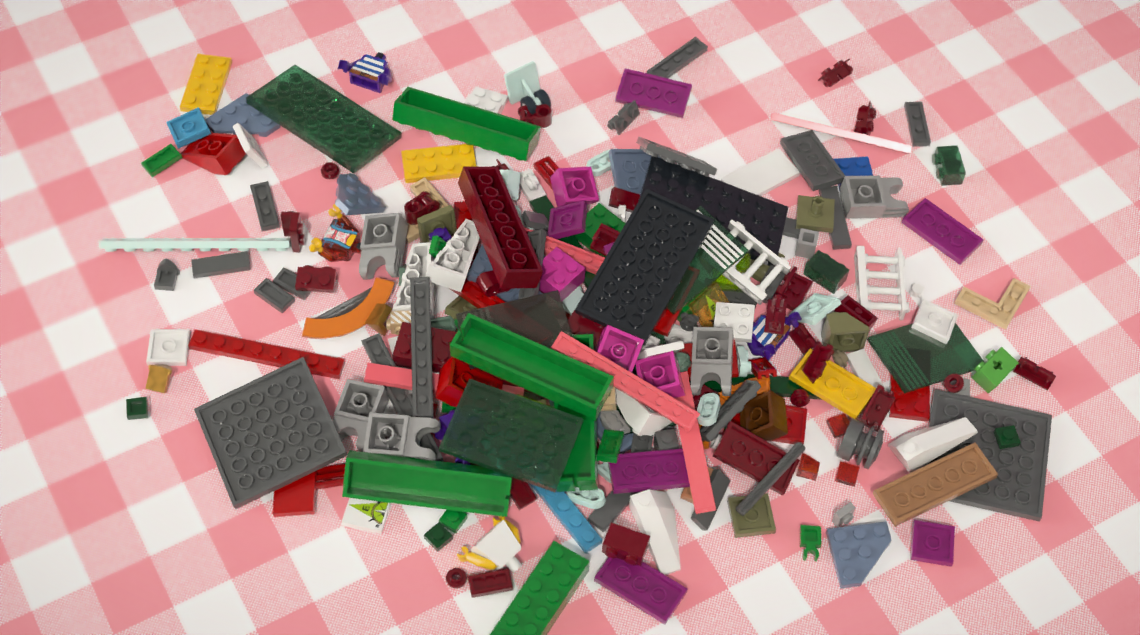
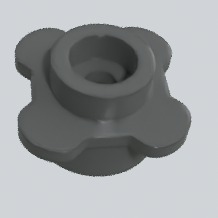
M686 312L681 313L682 320L680 321V326L682 329L693 331V327H698L699 317L697 315L687 314Z

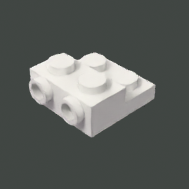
M475 86L472 93L468 94L464 103L501 114L508 101V95Z

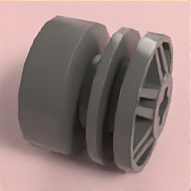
M852 418L836 457L849 462L855 454L858 456L856 465L859 466L863 458L867 459L864 468L869 470L870 466L876 461L882 447L884 430L880 429L877 436L874 437L872 436L875 429L874 426L865 433L863 432L865 423Z

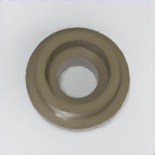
M838 349L835 350V353L832 355L835 364L840 367H847L849 359L845 352H840Z

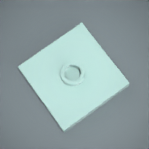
M814 293L791 313L798 312L802 320H798V322L815 325L837 308L841 301L836 297Z

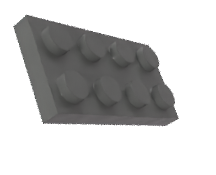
M813 130L781 138V146L812 191L842 183L845 177L844 173Z

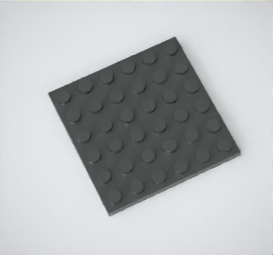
M304 357L194 408L235 509L342 459L348 454Z
M935 389L928 427L966 417L978 433L926 465L970 444L976 443L998 473L997 478L950 500V502L1040 522L1043 512L1052 415ZM1014 425L1021 441L1020 445L1000 449L994 435L995 428Z

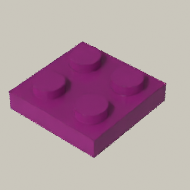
M585 200L552 208L547 236L560 239L585 232L587 203Z
M914 520L912 523L910 560L952 567L955 526Z

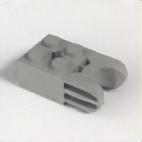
M880 175L845 176L839 188L845 218H898L905 216L909 212L907 202L896 200L891 196V194L899 193L902 189V179L898 177L880 178Z
M401 213L365 216L359 273L363 280L373 279L376 270L382 265H386V271L392 278L400 277L399 267L403 263L408 223Z
M693 327L692 395H700L704 383L713 380L721 385L723 396H731L733 328Z
M347 379L334 412L333 423L341 440L350 435L358 437L356 441L358 451L363 452L369 413L383 414L389 398L385 387Z
M369 413L363 452L436 461V454L431 449L420 447V441L425 434L438 432L441 422L434 418Z

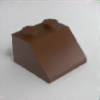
M771 390L754 397L744 405V409L740 412V426L764 440L772 441L788 434L785 399Z

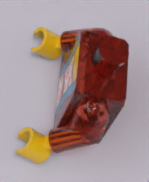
M334 204L333 208L336 209V212L330 208L328 213L332 217L336 216L337 219H333L322 240L314 238L311 241L312 244L309 246V250L311 252L318 251V254L329 262L350 261L354 253L361 254L360 233L344 213L341 214V210Z

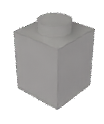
M801 228L795 256L813 259L819 232Z

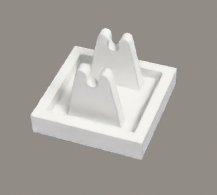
M716 302L714 327L733 328V336L736 342L752 343L755 305Z

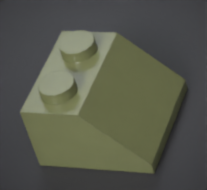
M832 312L826 315L821 338L823 346L830 344L834 347V353L837 349L840 352H854L864 349L870 330L867 325L846 312Z

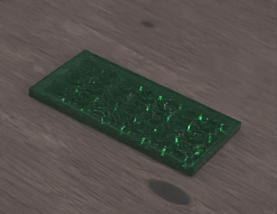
M296 64L246 97L247 104L353 174L402 137V132Z

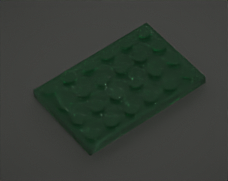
M469 379L441 441L439 451L556 493L584 419Z

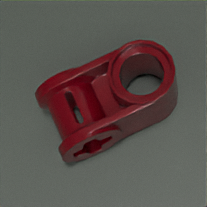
M546 104L536 105V113L533 115L529 112L526 105L518 108V115L521 121H527L528 123L541 126V128L549 127L552 124V110Z
M421 192L404 205L407 223L417 225V218L438 210L440 203L432 199L429 192Z
M493 270L481 273L476 279V283L487 297L511 290L500 288Z

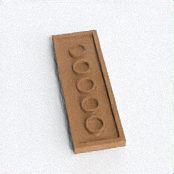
M973 443L875 489L873 495L894 527L997 478L998 473L977 444Z

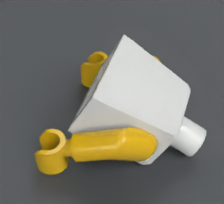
M499 516L500 520H496L493 517L494 527L470 549L472 552L469 553L468 548L465 546L461 547L462 552L465 554H457L459 561H468L478 567L496 571L506 565L514 573L522 566L515 557L522 549L518 528L508 520H505V517Z

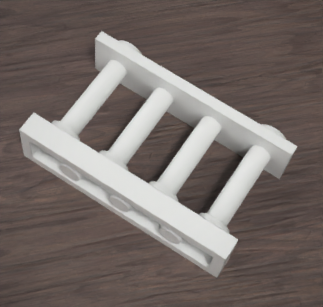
M731 220L728 226L731 231L726 237L731 241L736 236L744 240L746 243L740 249L744 254L741 255L737 252L740 257L737 259L734 256L735 261L732 262L730 260L731 264L728 265L708 247L707 249L727 267L726 269L717 263L706 251L703 252L702 259L761 305L767 297L765 289L781 271L787 275L791 266L785 258L778 257L748 233L740 222ZM721 243L719 244L724 250L726 249ZM717 247L716 250L722 253V251ZM751 248H754L760 253V256L745 273L741 274L736 270L735 266ZM767 259L775 267L760 285H754L750 278Z
M857 246L854 254L857 302L869 311H899V320L903 321L905 314L909 312V302H906L903 270L905 255H902V248L897 249L895 257L869 256L865 253V246ZM867 263L895 264V272L869 271V269H866ZM869 278L896 280L897 288L870 286V284H867V280ZM870 294L897 295L898 303L871 302V300H868V296Z

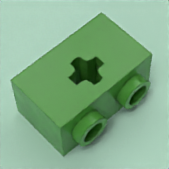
M1003 347L997 351L994 349L990 351L985 357L987 361L985 363L981 361L974 368L976 372L971 378L987 393L995 389L1019 363Z

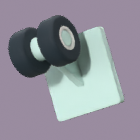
M534 61L504 75L510 104L513 105L520 101V105H526L532 115L536 113V105L546 104L551 107L548 94L543 89H540L536 63Z

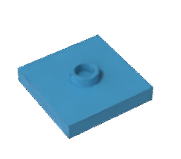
M199 107L166 122L178 149L211 134Z

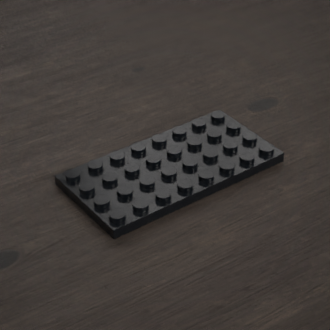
M651 156L639 200L647 188L690 209L699 210L702 214L715 219L714 225L725 236L731 231L728 228L731 220L740 222L748 233L778 256L788 206L712 177L701 175L678 164H672L662 158ZM711 228V230L719 238H721L722 240L724 239L719 233H717L713 228ZM709 232L708 235L712 237L718 244H720V242ZM736 236L732 241L739 249L746 243L739 236ZM706 237V240H707L710 244L714 245V244ZM730 244L728 245L734 252H736V253L738 252V251H737L734 247H732ZM751 248L744 257L756 260L760 253ZM766 259V260L764 261V263H763V264L768 265V266L773 265V264H772L770 261H768L767 259Z
M646 188L575 308V313L604 327L610 325L644 340L643 345L645 346L711 230L715 219Z

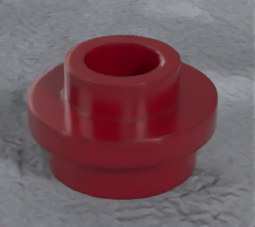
M327 162L321 168V175L325 179H334L339 175V168L335 163Z
M950 374L945 378L944 386L948 392L957 393L964 387V380L958 374ZM954 380L957 381L955 385L950 384Z
M797 389L793 391L790 402L794 406L803 407L809 404L810 396L807 391Z
M453 568L446 574V583L451 588H461L467 581L465 571L460 568ZM455 575L460 576V578L457 580L453 579L452 577Z

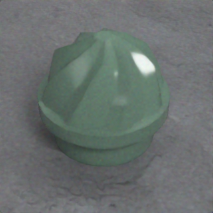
M676 353L675 356L679 363L680 372L687 371L691 366L690 356L685 353Z

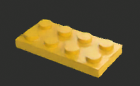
M197 54L180 104V111L189 112L199 107L202 114L212 115L217 112L232 65V58Z
M459 144L401 151L405 183H414L424 177L428 181L460 178L463 166H476L473 145Z
M809 349L790 374L789 380L848 416L857 419L871 400L876 388L830 360L826 361L827 365L822 372V376L812 383L802 371L813 351Z

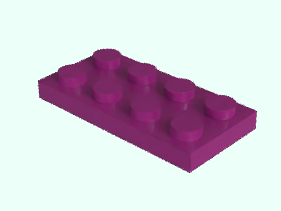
M624 68L615 102L626 104L636 100L637 107L683 118L692 90V84Z
M926 198L902 220L905 226L959 265L980 247L984 241L983 238Z
M683 449L619 454L617 463L607 462L613 494L641 492L648 489L663 490L690 487Z
M608 557L594 577V582L666 625L688 591L686 587L642 562L641 566L629 565L624 560Z

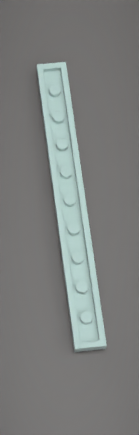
M102 238L98 241L99 249H105L106 252L117 251L116 249H124L125 252H132L135 249H143L145 252L162 249L164 252L173 251V248H181V251L184 252L192 251V248H200V251H211V248H219V251H230V248H238V251H249V248H256V251H268V248H275V251H286L291 246L290 238Z

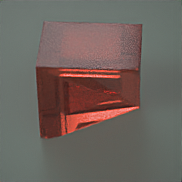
M802 453L796 476L816 481L820 462Z

